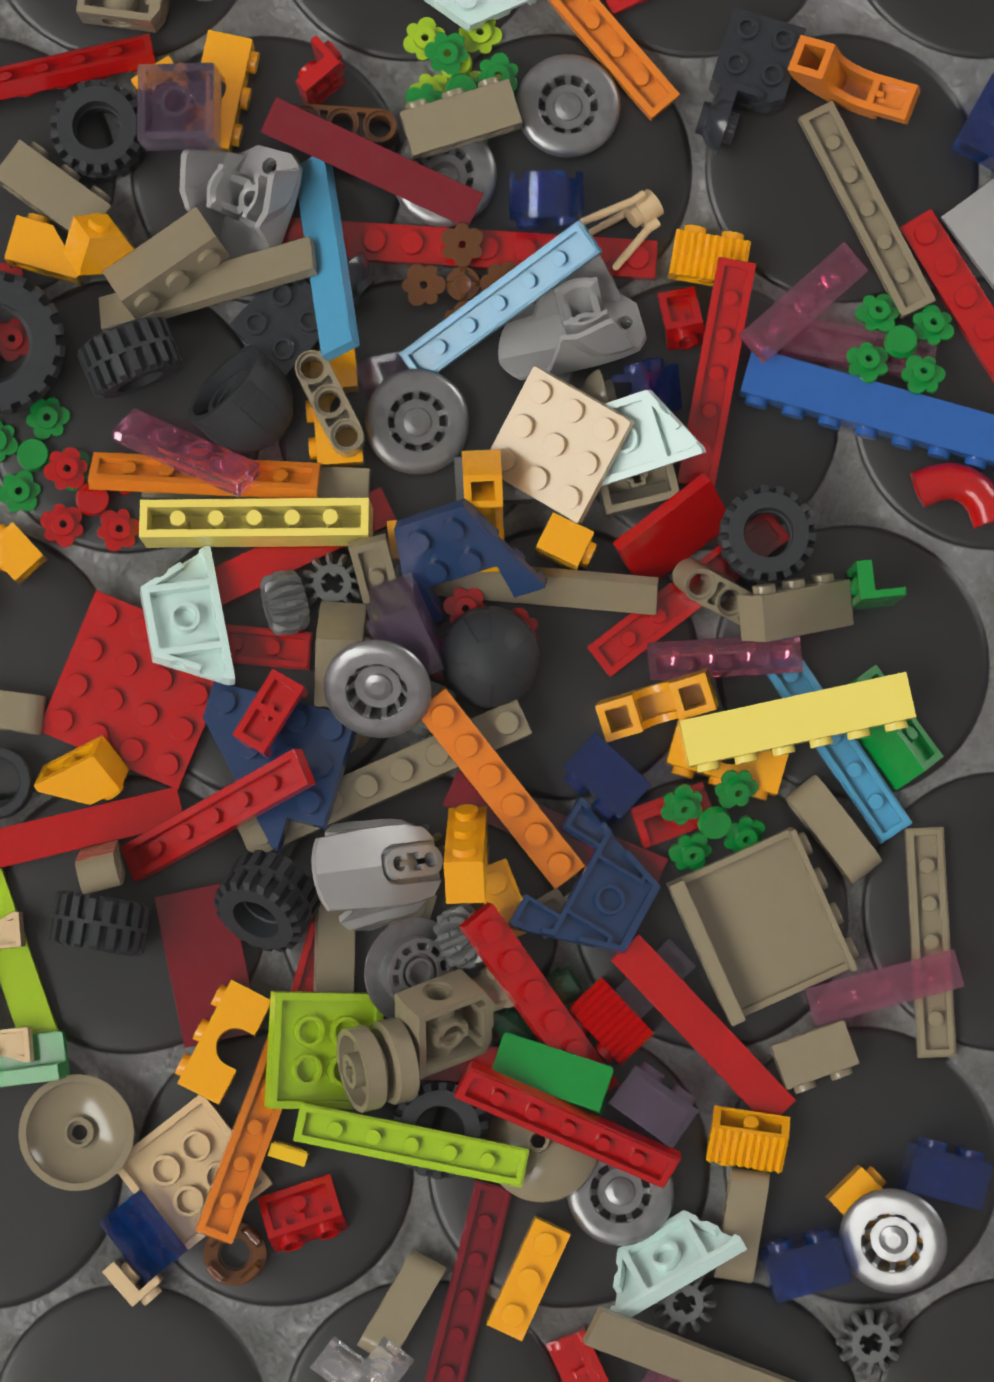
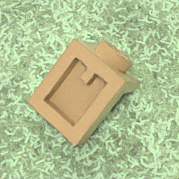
M116 1259L102 1271L132 1307L139 1301L146 1306L162 1291L158 1286L164 1279L160 1273L144 1287H141L137 1283L141 1276L127 1261L121 1264Z

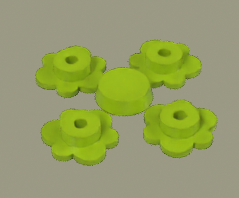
M424 17L420 19L418 25L415 23L408 25V36L403 42L404 49L408 53H416V57L419 60L425 61L428 59L424 53L425 46L430 42H435L434 38L437 33H445V31L441 27H436V23L432 18ZM495 19L488 20L483 26L469 32L462 27L459 28V34L464 38L463 48L468 52V58L466 61L460 62L461 68L458 73L468 74L476 81L480 71L470 72L472 69V58L469 53H476L479 50L482 54H488L492 50V45L500 43L502 32L498 27H495ZM477 31H482L483 34L478 35ZM423 36L428 37V40L423 41L421 38ZM448 49L443 52L444 56H450ZM441 70L443 75L438 74L433 77L425 73L419 77V82L412 84L410 88L417 87L420 89L423 84L428 83L433 86L434 91L444 93L447 78L449 79L453 75L445 73L444 70ZM495 74V77L501 78V74Z

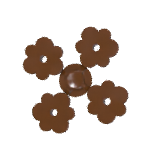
M460 222L456 225L455 229L448 228L441 235L442 243L445 245L443 248L444 257L447 259L453 258L455 264L459 266L449 273L446 282L442 276L437 275L435 266L427 265L424 268L420 264H413L407 270L408 278L403 280L402 288L408 292V301L414 306H420L424 302L428 304L436 303L438 300L437 294L442 293L446 288L454 299L460 300L455 305L454 310L449 309L444 313V319H446L468 303L465 300L474 297L479 290V286L484 291L514 269L516 265L512 262H505L501 266L493 263L488 268L489 274L482 276L479 281L476 272L466 266L470 264L472 258L481 256L482 249L479 245L483 241V234L479 229H469L466 223ZM460 241H465L464 247L459 246ZM425 281L427 285L426 287H420V283Z

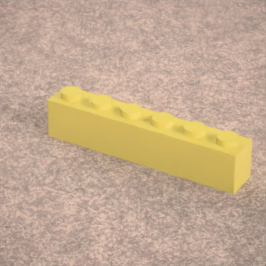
M369 498L140 500L139 538L146 548L348 546L350 541L373 536V507Z
M902 672L681 720L678 722L687 768L696 766L697 772L702 773L719 769V761L734 758L735 765L758 760L757 753L772 750L773 757L796 752L794 745L809 742L811 749L833 744V736L847 734L848 740L871 736L870 728L884 726L885 732L908 728L907 720L914 719L916 713L907 673Z

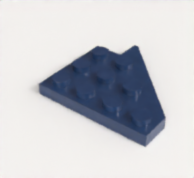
M214 681L203 719L236 781L292 749H302L316 782L314 786L256 817L271 847L281 852L290 821L327 830L356 732L340 723L331 710L298 702L271 745L270 750L272 754L267 759L258 751L244 746L232 735L258 692Z

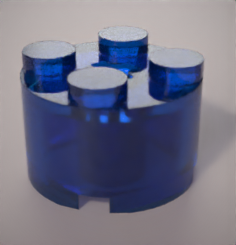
M564 170L523 172V180H517L515 173L508 174L509 221L516 222L518 229H540V222L554 221L555 228L567 229L585 217L584 172L576 171V179L568 178L567 171Z

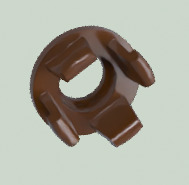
M240 1222L235 1235L236 1239L243 1240L249 1247V1259L244 1265L233 1267L225 1263L221 1253L224 1242L208 1237L205 1242L203 1258L206 1270L218 1283L231 1286L244 1285L254 1280L265 1266L267 1258L265 1241L258 1230L244 1222Z

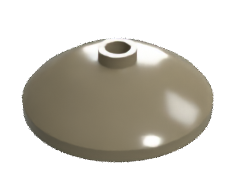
M72 1074L66 1075V1078L47 1082L31 1096L20 1118L18 1136L22 1155L27 1165L37 1177L59 1189L82 1191L101 1186L120 1172L133 1148L135 1126L130 1107L117 1089L97 1077ZM79 1125H83L87 1129V1136L83 1140L77 1139L74 1134L75 1128Z
M493 1115L488 1126L487 1140L530 1149L522 1188L501 1184L513 1195L531 1202H554L577 1192L591 1177L598 1160L546 1137L544 1146L535 1148L532 1141L539 1134Z

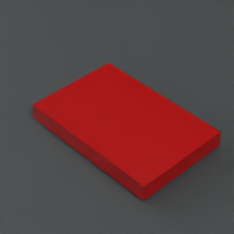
M702 473L615 540L613 545L631 575L659 577L660 580L671 572L680 561L688 559L719 535V524L726 508L711 480Z

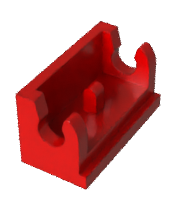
M272 669L232 735L247 748L254 749L269 759L272 754L270 750L271 745L300 698L305 699L309 692L301 684Z
M703 782L690 786L693 791H699L702 795V801L699 803L702 807V812L710 808L711 804ZM664 796L629 810L644 849L698 829V818L688 819L683 825H677L674 820H664L661 816V809L665 805L663 801Z
M584 1326L546 1343L563 1382H610L595 1349L584 1344L583 1337L586 1333Z

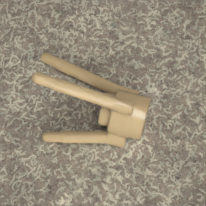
M648 189L645 191L641 190L626 200L580 219L586 225L617 213L590 228L588 231L592 236L625 218L635 228L640 225L644 227L613 264L614 270H618L648 235L661 226L657 218L664 214L663 207L656 195Z

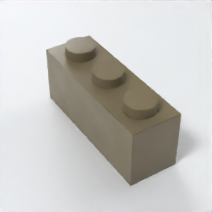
M498 76L480 81L478 83L479 88L464 92L463 88H455L442 93L441 100L428 103L427 99H420L406 104V110L400 112V119L413 161L522 129V119L510 80L500 81Z
M19 140L0 165V186L40 215L49 218L51 223L67 234L69 233L74 215L101 213L108 214L112 218L115 214L112 206L109 204L111 198L105 192L94 185L90 190L78 182L81 176L64 163L60 168L48 160L51 154L35 142L28 146L22 140Z
M195 207L102 272L135 319H139L152 312L157 306L176 293L184 290L189 284L208 271L216 268L221 262L229 258L230 255L201 212Z
M833 573L812 574L811 581L805 582L804 578L782 580V587L775 588L773 583L758 584L752 586L753 592L737 595L742 641L770 642L854 625L850 579H834Z

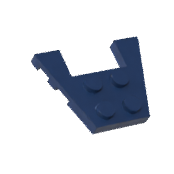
M465 498L397 520L394 531L410 623L413 629L444 620L446 612L432 586L497 566L514 598L546 587L548 579L545 574L539 569L535 571L524 561L526 556L516 547L511 548L498 536L499 530Z
M580 797L576 800L560 829L587 844L594 851L558 914L525 894L522 896L507 924L514 930L623 954L627 950L661 886L629 850L626 851L612 835L613 831L604 821L601 822L590 810L591 806L588 802Z

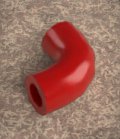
M946 462L929 465L910 473L913 487L924 508L950 499L964 506L974 529L994 522V484L990 478L972 466Z

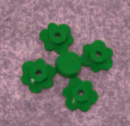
M439 32L435 35V42H430L425 46V56L432 60L431 68L436 72L444 70L445 73L453 75L445 84V92L455 88H463L464 92L476 89L480 81L495 77L496 72L501 73L500 81L510 80L513 92L517 88L518 83L514 76L518 73V67L514 63H509V59L504 53H496L492 56L491 60L485 59L481 61L480 70L482 72L478 74L475 81L468 74L458 73L461 68L460 62H464L468 58V52L463 49L464 39L460 34L452 33L447 36L445 33ZM446 49L450 51V56L448 57L443 54ZM426 83L420 89L417 87L408 89L405 99L407 103L420 99H427V102L431 103L441 100L443 92L434 91L433 86Z
M880 294L876 298L872 295L865 296L863 305L857 307L855 316L858 321L865 323L867 331L874 332L878 329L880 332L887 333L884 337L885 349L882 347L873 348V345L869 342L862 343L860 348H850L846 354V359L850 364L848 368L849 373L852 376H859L864 383H874L878 375L883 376L887 373L888 366L886 361L889 353L896 358H908L906 368L901 373V378L908 382L907 387L911 393L919 395L924 391L928 393L936 392L938 384L943 382L945 378V370L936 365V360L933 357L926 356L922 359L920 356L913 354L917 349V340H927L929 345L937 346L941 340L948 341L953 337L954 328L950 324L952 320L951 315L947 312L941 313L940 309L935 305H927L922 313L914 314L912 321L915 326L912 330L904 325L895 326L894 320L899 317V311L893 306V301L889 295Z
M54 397L49 398L47 401L40 399L30 406L32 414L27 416L26 423L34 428V435L37 438L26 439L19 447L17 440L13 438L15 434L14 428L11 425L4 426L0 421V462L5 460L6 455L16 453L19 465L25 469L19 471L16 476L13 474L5 475L3 478L5 485L0 486V501L6 503L9 511L13 513L18 512L20 509L30 512L37 507L38 501L36 496L40 494L41 487L39 484L33 483L34 477L29 471H40L50 463V449L43 440L48 439L51 435L61 436L64 432L63 425L67 424L70 420L68 409L60 407V402ZM46 415L51 416L50 420L45 421L44 417ZM78 451L80 453V460H84L89 466L90 456L84 451ZM68 466L63 467V470L65 472H69L67 471ZM89 468L83 473L84 481L88 480ZM67 486V488H66V489L69 490V491H77V490H78V489H72V488H70L69 486ZM18 488L22 489V493L20 495L16 494V490Z
M728 770L722 775V783L717 784L714 789L717 796H719V803L722 807L714 806L702 812V807L699 804L702 801L701 793L693 791L687 784L679 785L674 793L670 792L664 796L663 801L665 805L661 809V816L664 820H674L677 825H683L688 819L698 818L697 826L700 832H696L691 836L688 834L681 835L678 838V843L671 846L668 851L669 857L675 861V865L679 870H685L688 867L691 870H696L704 866L705 857H708L712 852V848L707 844V838L719 839L726 835L724 845L727 849H733L734 852L762 840L761 835L765 831V825L761 820H752L750 816L745 815L738 822H731L730 814L725 809L732 808L736 804L738 806H745L749 801L748 797L753 796L758 791V784L755 780L751 779L752 776L748 770H742L739 773L735 770Z

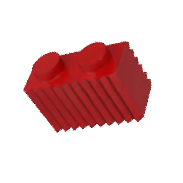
M602 977L567 1008L573 1014V1019L583 1033L586 1034L589 1031L599 1043L594 1048L609 1064L616 1060L622 1065L654 1034Z

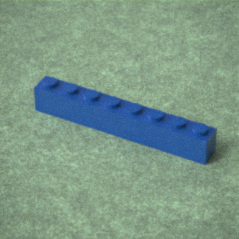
M754 347L750 352L738 397L745 398V404L765 410L767 405L782 409V415L793 419L803 420L804 415L819 419L817 424L829 429L839 430L840 426L855 429L854 434L861 438L876 440L877 436L892 439L891 445L897 448L913 450V446L927 449V455L936 459L949 460L950 456L965 460L964 465L972 466L976 470L985 471L987 466L994 468V414L922 394L916 395L908 390L876 381L867 384L861 381L858 376H852Z

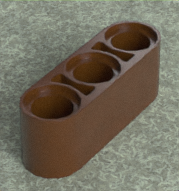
M317 104L297 105V107L334 124L339 120H347L353 124L351 132L387 149L392 147L397 140L396 119L388 110ZM378 122L386 123L391 128L388 135L384 137L374 136L371 134L370 129Z

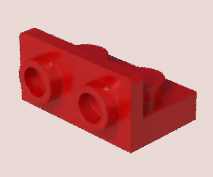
M315 35L310 42L316 61H310L299 71V78L296 80V84L304 104L321 105L346 84L343 75L345 66L340 60L343 57L338 49L329 40L323 43Z
M331 1174L257 1198L268 1239L275 1252L296 1251L304 1243L316 1239H332L338 1236L340 1231L348 1229Z

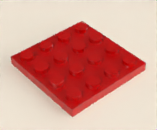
M96 590L44 714L42 733L75 747H80L103 735L130 770L180 789L206 727L203 715L214 681L153 663L143 609ZM229 645L233 662L238 649Z

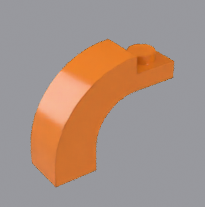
M804 35L800 36L787 69L800 85L828 102L833 100L836 106L874 120L878 116L908 125L921 91L916 84L877 74L854 64L841 54L836 44Z

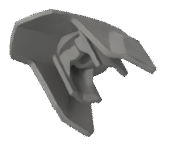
M257 145L242 153L208 149H185L181 154L179 191L185 209L189 212L195 207L198 208L229 253L230 257L226 259L229 260L282 244L295 208L303 168L295 155ZM277 164L276 170L272 171L274 165Z
M598 255L537 300L533 315L505 324L499 341L498 357L499 363L505 371L517 379L526 380L533 366H539L553 375L622 359L640 351L647 337L637 303L618 291L612 275L601 256Z
M401 819L333 823L324 832L325 837L316 838L313 845L311 863L317 894L327 911H345L338 918L339 923L349 931L374 930L418 911L427 899L435 895L441 883L439 871L443 865V858L441 852L434 845L435 839L422 826H415ZM425 858L426 864L417 865V859Z

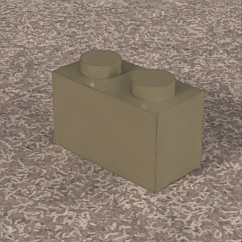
M842 1019L769 1045L784 1088L787 1090L794 1088L796 1094L817 1087L815 1080L830 1075L833 1081L853 1073L851 1067L860 1064L846 1024Z

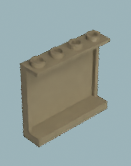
M792 827L666 883L727 1022L731 1026L746 1021L745 1016L848 969L852 972L858 970L854 959L859 958L858 951L850 936L844 939L838 926L844 923L842 915L835 902L828 903L823 892L824 889L828 888L826 879L819 867L813 869L807 856L813 853L810 843L804 832L798 834L796 829Z

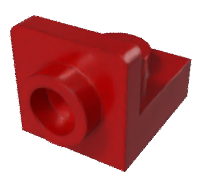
M695 286L657 293L668 350H687L702 345L704 324Z

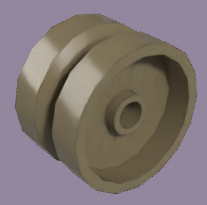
M392 1017L375 1021L370 1029L364 1025L342 1029L337 1040L339 1073L346 1095L356 1111L364 1113L381 1109L386 1100L393 1105L410 1102L418 1096L420 1074L417 1054L411 1036L400 1019Z

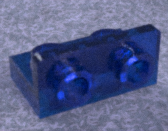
M662 357L642 359L640 363L625 364L624 371L612 374V382H632L630 395L644 390H652L671 412L682 408L678 363L664 364V358Z
M141 1189L100 1221V1226L144 1282L151 1280L188 1251Z

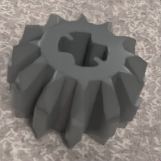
M326 553L327 565L322 566L320 561L314 558L311 562L318 571L314 573L310 570H304L302 573L303 577L313 581V583L303 585L305 593L316 592L308 598L309 607L314 606L320 600L322 602L352 603L349 600L350 596L357 600H362L361 592L353 589V587L359 586L357 578H351L355 574L353 564L345 569L348 561V556L345 554L340 556L338 564H334L332 553ZM331 576L334 580L343 579L344 583H339L341 591L335 593L333 590L325 592L323 587H327L326 578Z
M281 570L272 572V575L264 576L260 583V596L265 618L268 620L269 628L277 636L285 634L288 636L307 629L310 623V609L305 594V587H303L298 574L294 570Z
M469 903L459 904L443 911L442 914L437 916V924L433 926V930L438 937L434 942L441 948L440 956L447 957L450 967L456 966L462 970H470L484 963L458 927L480 909L479 907L473 908Z
M704 1276L655 1303L664 1305L653 1312L655 1319H660L669 1314L663 1324L665 1330H670L677 1321L678 1334L685 1335L686 1323L690 1322L692 1329L695 1332H699L701 1330L700 1325L696 1321L698 1317H701L706 1322L712 1320L711 1315L704 1311L703 1307L714 1308L716 1307V1301L703 1297L710 1294L714 1288L711 1284H707L698 1289ZM680 1292H683L686 1297L693 1295L694 1301H689L691 1308L683 1311L681 1306L673 1307V1301L678 1302L676 1295Z
M865 1308L864 1321H861L860 1317L855 1312L850 1313V1318L855 1325L852 1328L845 1323L839 1325V1328L844 1333H847L848 1337L836 1338V1344L841 1347H849L842 1351L839 1356L842 1361H847L854 1357L850 1367L852 1371L857 1372L865 1362V1372L867 1375L872 1376L874 1373V1363H877L881 1370L886 1372L889 1368L883 1359L888 1356L892 1360H898L899 1355L891 1350L890 1346L902 1345V1339L889 1336L895 1333L899 1327L895 1322L884 1326L888 1317L885 1312H880L875 1321H873L872 1309ZM873 1332L877 1333L874 1336V1339L878 1342L875 1348L869 1346L865 1351L861 1350L864 1347L860 1341L863 1335L870 1337Z

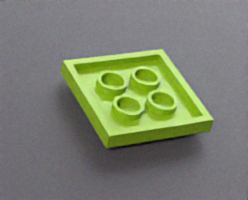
M271 991L264 1107L269 1109H300L301 1102L334 1109H355L346 1095L340 1077L337 1061V1040L342 1029L358 1025H364L370 1029L375 1021L384 1019V1015L372 1003L368 992Z

